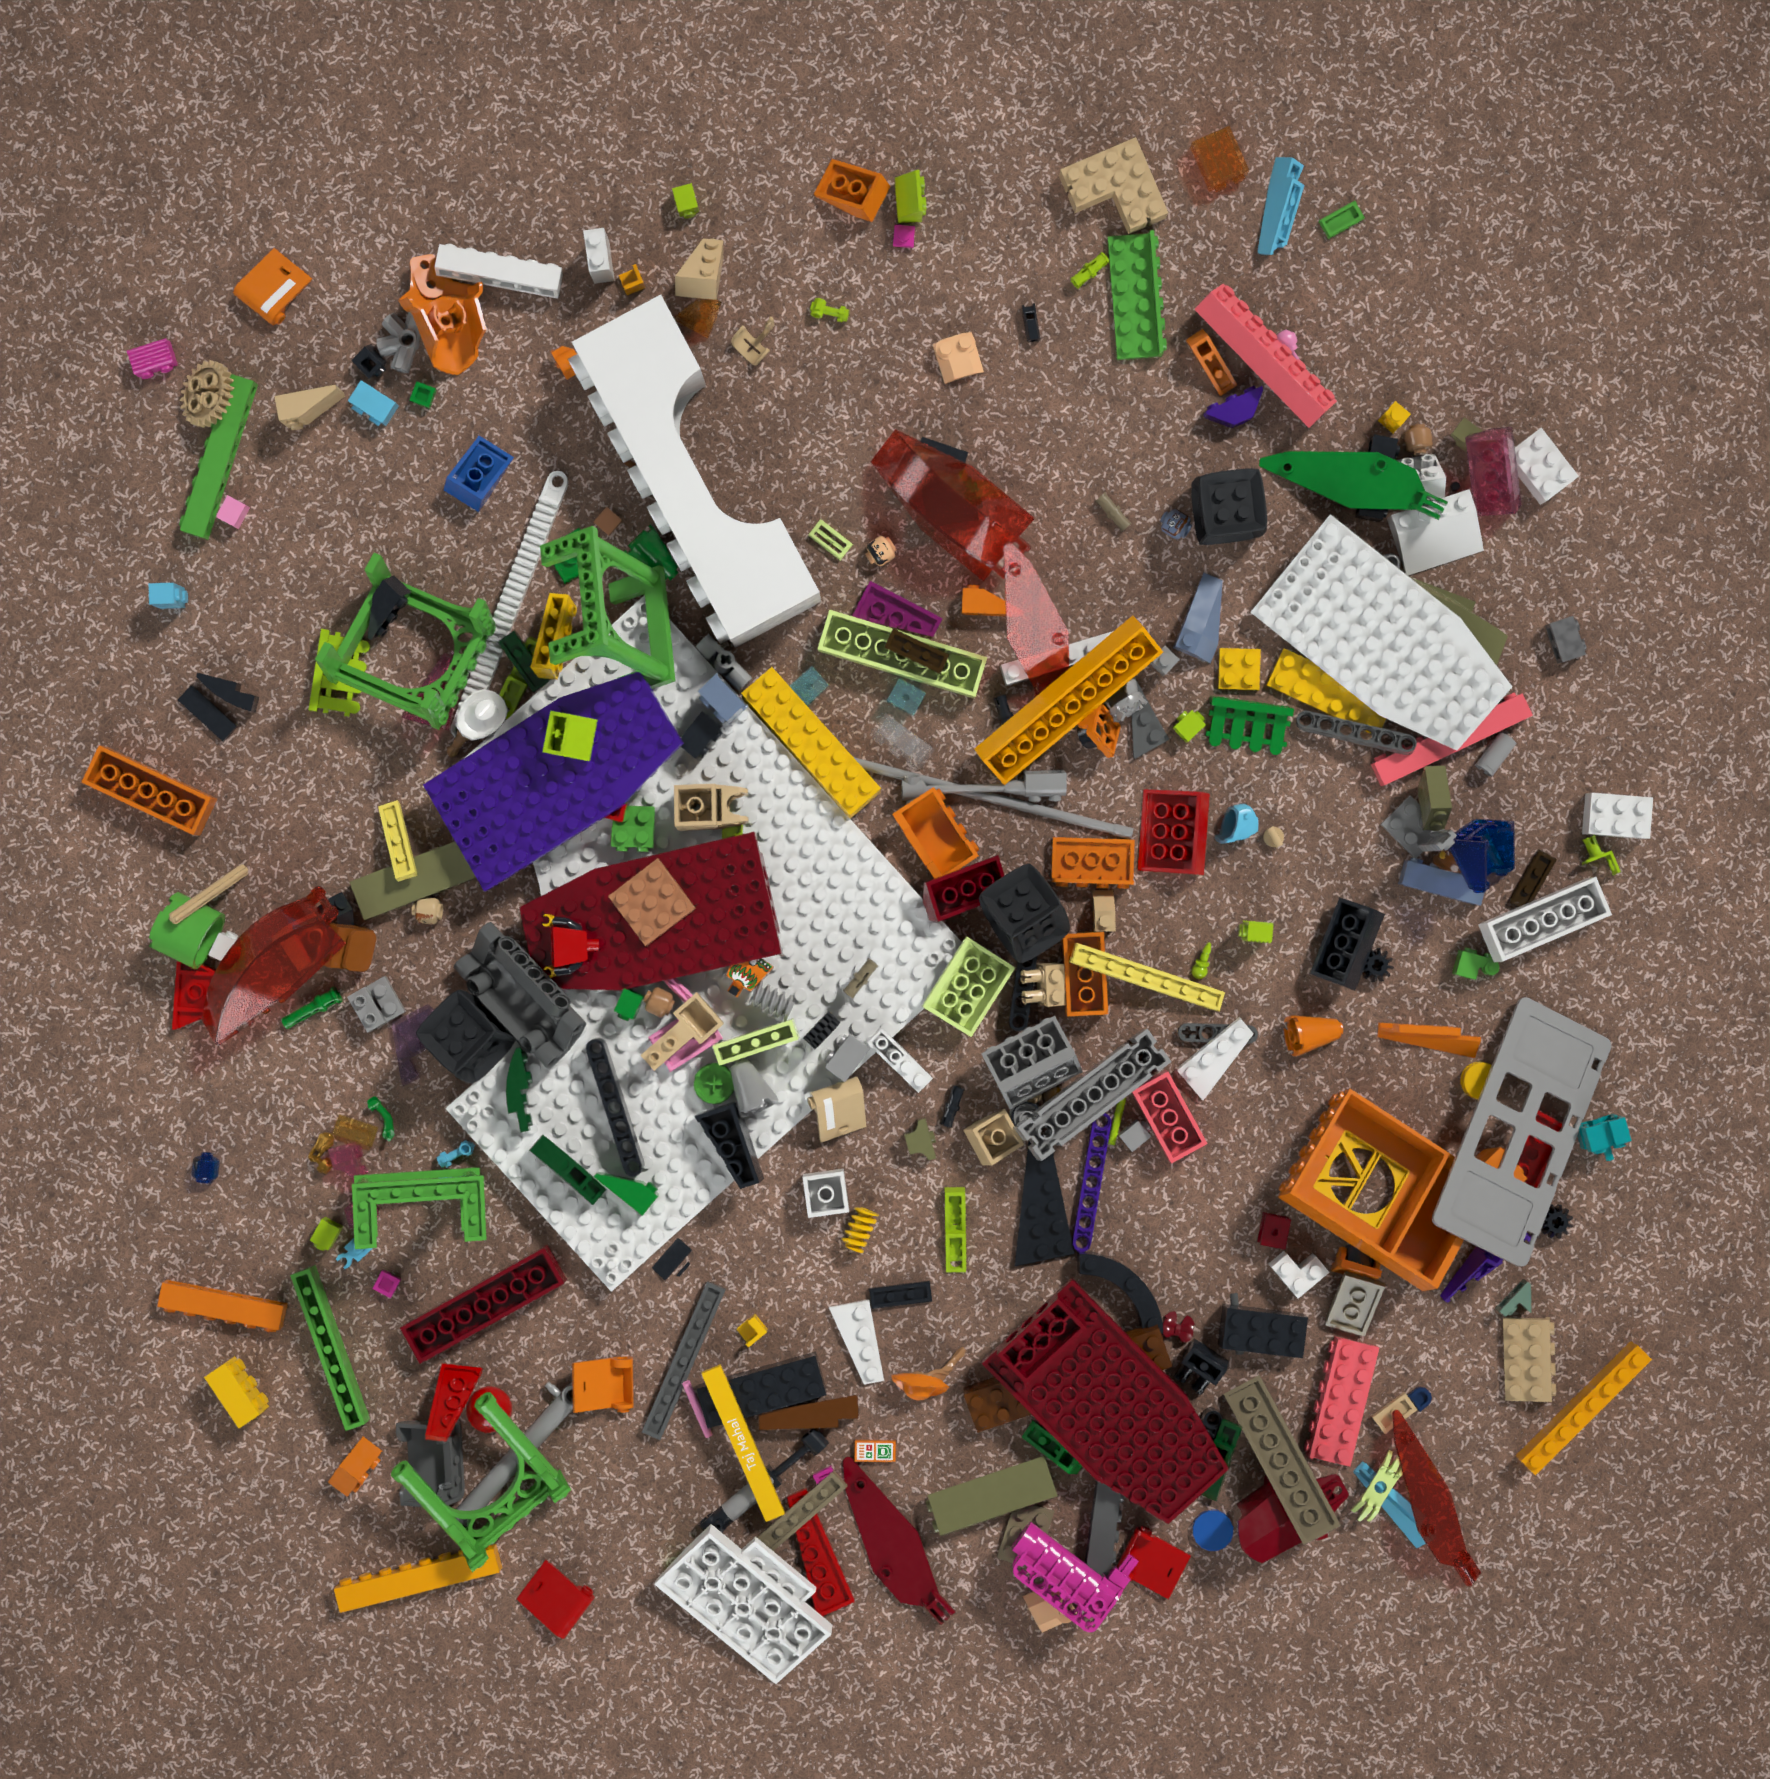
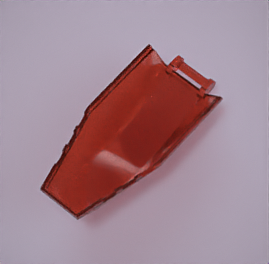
M897 429L893 431L870 461L918 527L983 582L992 570L1006 580L1009 577L1008 573L1026 551L1029 552L1032 548L1020 535L1035 518L972 465L957 460L955 457L947 455L935 447L928 446ZM1016 542L1019 545L1018 549L1003 567L999 566L1000 560Z
M316 886L306 897L283 905L264 915L241 934L225 954L211 979L202 1015V1022L217 1046L239 1033L237 1029L245 1023L248 1025L254 1023L253 1018L260 1013L265 1015L271 1011L269 1007L279 1002L282 1004L346 944L329 925L338 916L339 912L325 896L326 892L323 887ZM318 902H320V904L324 908L323 913H321V911L316 905Z

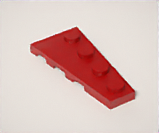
M441 1364L425 1434L426 1440L447 1442L482 1374L483 1369L481 1367Z

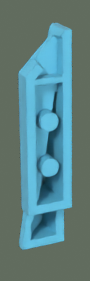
M1292 157L1275 158L1257 251L1261 255H1273V251L1277 248H1283L1287 245L1304 189V185L1298 181L1304 165Z
M1364 1461L1353 1471L1366 1488L1376 1475V1472ZM1382 1481L1377 1482L1374 1487L1375 1491L1378 1493L1384 1492L1386 1484ZM1392 1488L1381 1505L1416 1548L1432 1541L1435 1535L1421 1523L1425 1518L1423 1513L1396 1489Z

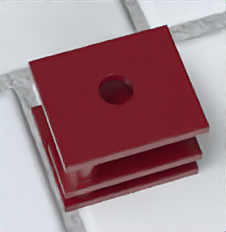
M1263 1212L1257 1242L1263 1246L1286 1250L1291 1219L1286 1216Z

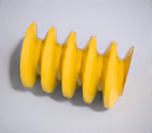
M855 1207L854 1210L858 1215H851L855 1223L848 1222L852 1230H845L844 1232L849 1237H842L841 1240L846 1243L845 1246L847 1248L863 1253L864 1250L860 1246L865 1247L867 1242L864 1239L870 1238V1234L866 1231H873L874 1228L870 1224H876L877 1220L873 1216H879V1214L863 1207Z

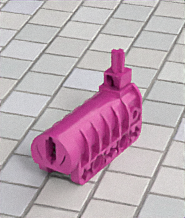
M1031 1521L1012 1544V1551L1017 1554L1013 1560L1014 1576L1086 1632H1094L1098 1629L1130 1582L1129 1574L1139 1562L1135 1557L1128 1554L1119 1568L1114 1566L1107 1576L1104 1574L1101 1576ZM1024 1565H1026V1570L1023 1568L1021 1570H1018V1566L1023 1567ZM1037 1577L1044 1579L1040 1584L1034 1583V1579ZM1051 1591H1053L1054 1593H1056L1057 1591H1059V1592H1060V1596H1058L1057 1594H1054V1595L1052 1596V1595H1051ZM1071 1603L1077 1604V1607L1075 1609L1071 1610L1067 1608V1606ZM1086 1617V1618L1090 1619V1618L1092 1617L1093 1620H1092V1621H1091V1620H1087V1621L1085 1622L1084 1618Z

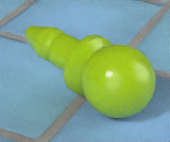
M1210 942L1205 945L1200 959H1196V964L1191 969V973L1196 979H1203L1208 973L1207 967L1210 964L1207 961L1211 952Z

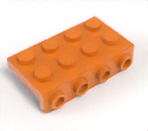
M1052 837L1051 882H1056V886L1068 887V883H1076V887H1088V883L1097 884V888H1109V884H1117V888L1129 889V885H1134L1135 840Z

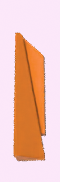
M1378 1022L1379 1038L1471 1058L1476 1057L1481 1042V1037L1461 1035V1028Z

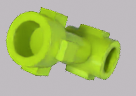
M815 298L814 302H812L810 307L811 316L820 319L823 317V314L838 317L837 322H847L850 310L846 309L845 306H841L840 309L826 306L827 302L821 298Z

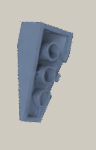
M1203 573L1173 649L1211 663L1219 640L1223 580Z

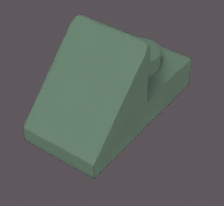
M1523 1279L1495 1308L1503 1316L1506 1317L1513 1314L1518 1304L1531 1313V1284Z

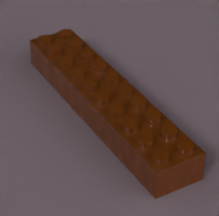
M1158 1324L1149 1328L1140 1327L1126 1332L1162 1370L1172 1367ZM995 1377L963 1387L964 1398L977 1433L1032 1415Z

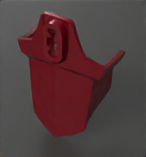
M1337 1474L1316 1478L1333 1512H1335L1349 1496L1341 1478ZM1267 1475L1264 1476V1485L1236 1503L1242 1514L1238 1520L1240 1546L1245 1554L1255 1561L1264 1563L1302 1542ZM1339 1486V1491L1333 1493L1335 1487ZM1328 1533L1317 1538L1316 1541L1328 1538Z

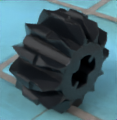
M1376 948L1375 952L1371 949L1363 972L1367 971L1363 976L1364 979L1370 977L1371 982H1375L1378 978L1382 982L1384 981L1383 975L1390 976L1387 969H1393L1394 966L1388 965L1393 959L1391 957L1386 958L1388 955L1387 951L1381 953V948ZM1374 960L1380 962V965L1377 966L1378 970L1372 968V965L1375 964Z
M1551 1204L1541 1233L1544 1235L1548 1233V1237L1551 1239L1554 1236L1558 1239L1562 1238V1233L1568 1235L1569 1232L1566 1228L1573 1227L1572 1224L1568 1223V1221L1573 1219L1571 1215H1568L1569 1210L1567 1208L1562 1209L1560 1204H1557L1556 1207ZM1553 1219H1554V1220L1558 1219L1559 1222H1558V1224H1557V1223H1554V1224H1553V1223H1552V1220H1553Z

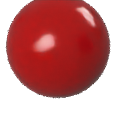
M485 1386L476 1390L469 1397L466 1404V1416L471 1426L483 1433H493L497 1431L475 1408V1402L481 1395L490 1392L496 1398V1403L510 1418L512 1415V1403L509 1396L502 1389L494 1386Z

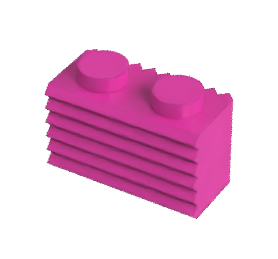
M166 338L127 350L133 373L142 379L151 378L154 376L153 373L158 371L162 373L170 372L174 366L178 365L171 342Z

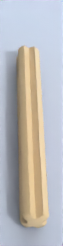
M243 864L237 866L171 912L169 920L173 924L179 923L248 874V868Z

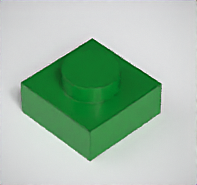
M416 381L409 401L430 409L437 389Z

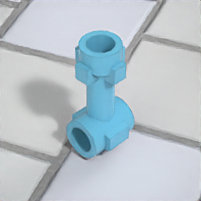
M465 1140L461 1142L459 1148L448 1154L445 1151L440 1153V1156L437 1157L439 1165L442 1168L452 1165V1160L461 1155L469 1156L473 1154L475 1144Z

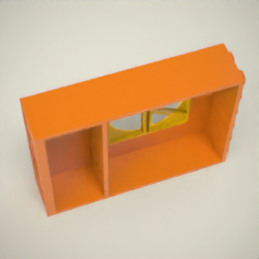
M1352 1089L1340 1091L1337 1095L1333 1094L1328 1102L1330 1105L1328 1110L1324 1111L1318 1119L1320 1123L1317 1129L1314 1128L1309 1134V1143L1300 1150L1298 1162L1294 1163L1289 1169V1178L1281 1183L1278 1189L1280 1191L1278 1198L1421 1291L1438 1289L1464 1241L1437 1227L1432 1222V1214L1455 1156ZM1354 1148L1372 1152L1364 1169L1361 1168L1352 1151ZM1340 1153H1345L1358 1178L1329 1176L1331 1165ZM1381 1157L1390 1168L1394 1179V1192L1390 1202L1383 1209L1375 1213L1364 1214L1352 1211L1353 1204ZM1331 1186H1352L1353 1189L1345 1203L1342 1204L1334 1195Z

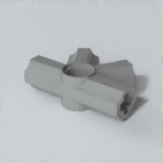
M408 312L405 323L395 313H392L384 318L382 326L390 333V336L377 338V347L381 357L394 355L391 364L392 369L409 374L415 352L420 346L419 340L421 336L412 313ZM413 338L411 344L405 345L406 339Z

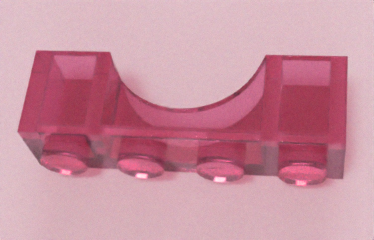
M356 1141L328 1149L333 1169L347 1173L353 1182L354 1175L368 1174L367 1167L362 1165L360 1158L363 1157L362 1148L360 1145H357ZM352 1201L344 1209L349 1229L354 1228Z

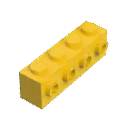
M549 593L531 663V669L538 678L558 680L559 672L563 669V663L557 665L550 663L548 643L569 636L572 633V620L576 616L577 607L567 594Z

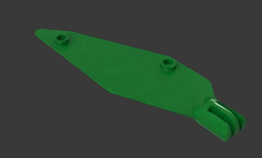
M1287 451L1259 459L1260 467L1351 509L1417 510L1439 520L1440 515L1424 508V506L1438 513H1443L1444 508L1434 502L1443 506L1448 504V501L1425 491L1416 469L1379 452ZM1290 465L1292 468L1290 471H1285L1284 467Z

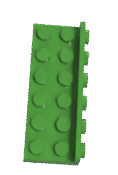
M1154 230L1149 231L1148 234L1109 236L1107 241L1117 360L1162 357L1164 351L1167 350L1166 338L1162 336V330H1165V319L1161 318L1160 311L1163 310V297L1159 298L1162 280L1161 277H1158L1157 269H1160V257H1156V249L1159 247L1158 236H1154Z

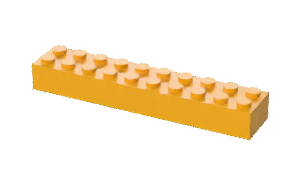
M1132 615L981 742L974 750L997 778L1006 785L1163 653L1162 649L1143 625Z

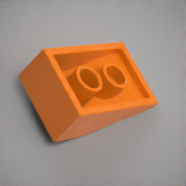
M831 159L814 192V196L855 217L873 222L891 186L880 173Z

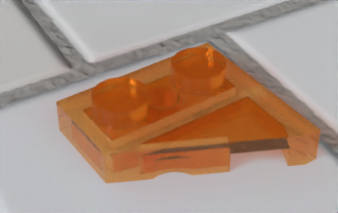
M697 298L684 310L678 312L674 320L708 338L713 330L722 302L713 299Z

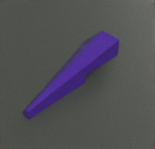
M1527 1233L1524 1241L1530 1242L1531 1236ZM1476 1246L1440 1296L1445 1302H1450V1298L1458 1290L1463 1292L1467 1289L1465 1284L1472 1278L1479 1281L1501 1265L1504 1259Z

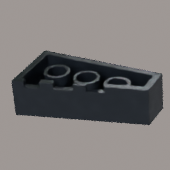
M737 1101L700 1112L694 1116L697 1122L701 1124L706 1136L715 1146L716 1152L725 1162L728 1171L740 1189L758 1184L764 1179L745 1120L739 1115Z

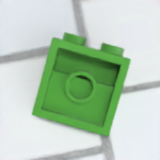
M627 806L623 822L613 820L611 847H616V851H628V847H636L637 852H649V848H654L655 806Z

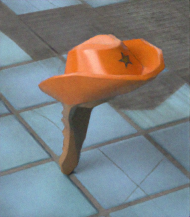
M964 1347L959 1348L941 1369H935L929 1373L916 1371L894 1374L891 1378L908 1397L914 1400H925L931 1396L940 1395L949 1388L943 1380L953 1370V1366L965 1356L966 1349Z

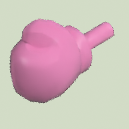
M1287 329L1277 334L1279 342L1282 345L1288 346L1292 351V355L1299 359L1294 351L1298 348L1295 333Z

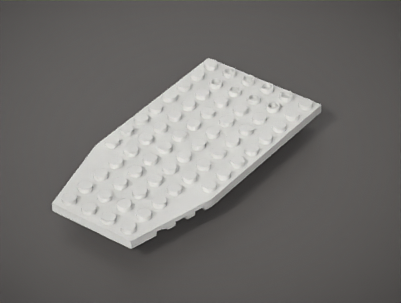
M1331 514L1251 611L1254 616L1378 715L1454 750H1458L1512 688V685L1457 614Z

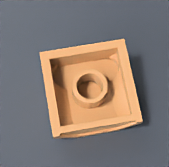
M972 332L961 333L933 344L945 384L984 372Z
M1034 1591L1023 1596L1042 1633L1062 1623L1071 1622L1069 1618ZM1051 1591V1595H1052V1596H1053L1054 1594H1057L1058 1596H1060V1592H1059V1591H1057L1056 1593H1054L1053 1591ZM1071 1603L1067 1608L1072 1610L1075 1609V1606Z

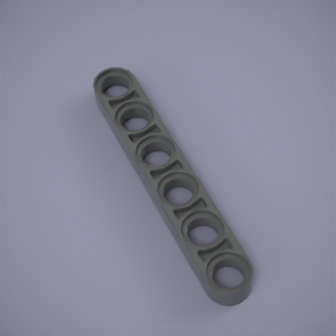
M1311 711L1300 712L1296 719V725L1302 731L1402 755L1412 754L1417 745L1416 739L1409 734ZM1308 716L1311 719V724L1307 726L1302 725L1300 718ZM1328 721L1332 727L1329 730H1322L1320 723ZM1342 726H1349L1352 732L1349 735H1343L1340 732V728ZM1364 730L1370 731L1372 738L1364 740L1361 738L1360 733ZM1384 735L1390 736L1392 743L1389 745L1383 744L1381 737ZM1409 740L1412 742L1413 747L1405 750L1402 748L1401 742Z

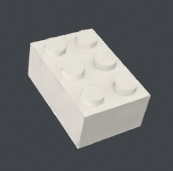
M1542 428L1535 431L1503 456L1540 505L1579 477Z
M1586 793L1582 834L1650 839L1653 797Z

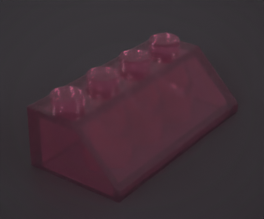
M1512 427L1491 428L1466 436L1471 489L1477 516L1516 514L1522 504Z

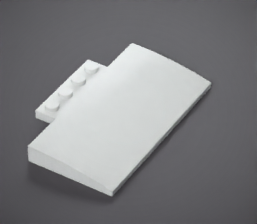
M710 1524L667 1567L654 1583V1585L775 1684L832 1633V1624L805 1602L816 1592V1586L756 1536L741 1549Z

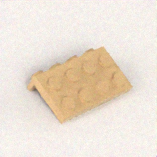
M1550 1317L1503 1318L1505 1401L1552 1402V1396H1556V1384H1552V1376H1556L1555 1363H1551V1355H1555V1343H1551V1335H1555L1554 1322H1550Z

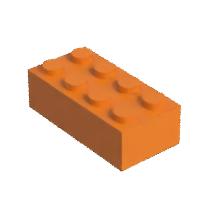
M1104 932L1068 933L1061 940L1062 962L1065 968V1015L1067 1017L1108 1014L1106 975L1069 963L1074 943L1105 952Z

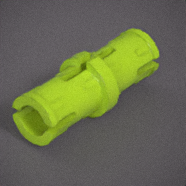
M1101 252L1091 262L1085 263L1083 268L1070 278L1072 284L1079 289L1087 280L1094 278L1097 272L1109 263L1108 257Z

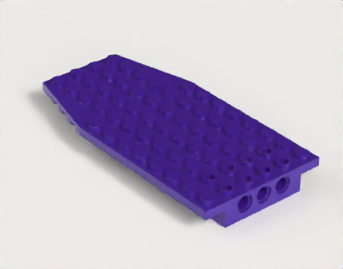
M635 672L558 698L426 782L423 786L482 889L488 891L624 806L632 795L638 792L642 785L657 772V769L684 743L645 676ZM550 711L598 720L590 761L543 752Z

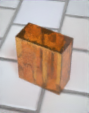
M1230 125L1191 143L1190 150L1209 192L1213 190L1216 193L1227 188V184L1231 182L1238 184L1246 179L1245 176H1247L1249 168Z

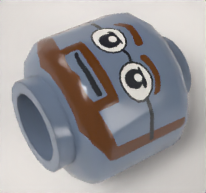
M1173 509L1170 512L1166 511L1160 520L1162 522V531L1176 540L1181 537L1185 538L1192 527L1190 517L1178 509Z

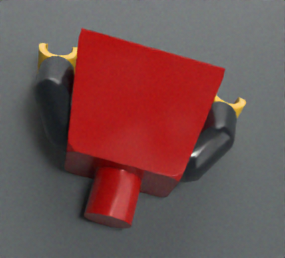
M550 914L543 915L550 919L548 924H542L545 927H550L552 965L544 968V970L550 969V978L572 974L582 967L583 961L588 960L587 952L599 951V940L587 939V931H583L580 924L570 918L554 917Z

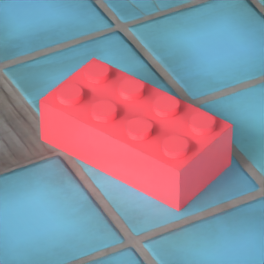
M1167 1070L1151 1077L1132 1092L1133 1097L1171 1164L1207 1144Z

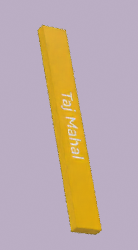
M721 1364L701 1373L765 1521L767 1522L784 1515L783 1506Z

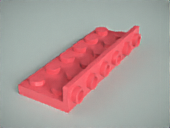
M1335 1336L1334 1341L1331 1340L1329 1343L1328 1352L1331 1354L1329 1361L1326 1360L1324 1363L1323 1372L1326 1374L1324 1381L1321 1380L1319 1383L1318 1392L1321 1395L1320 1399L1316 1400L1314 1404L1316 1415L1315 1419L1311 1420L1309 1424L1311 1435L1310 1439L1305 1441L1304 1452L1312 1460L1316 1458L1351 1467L1379 1347Z

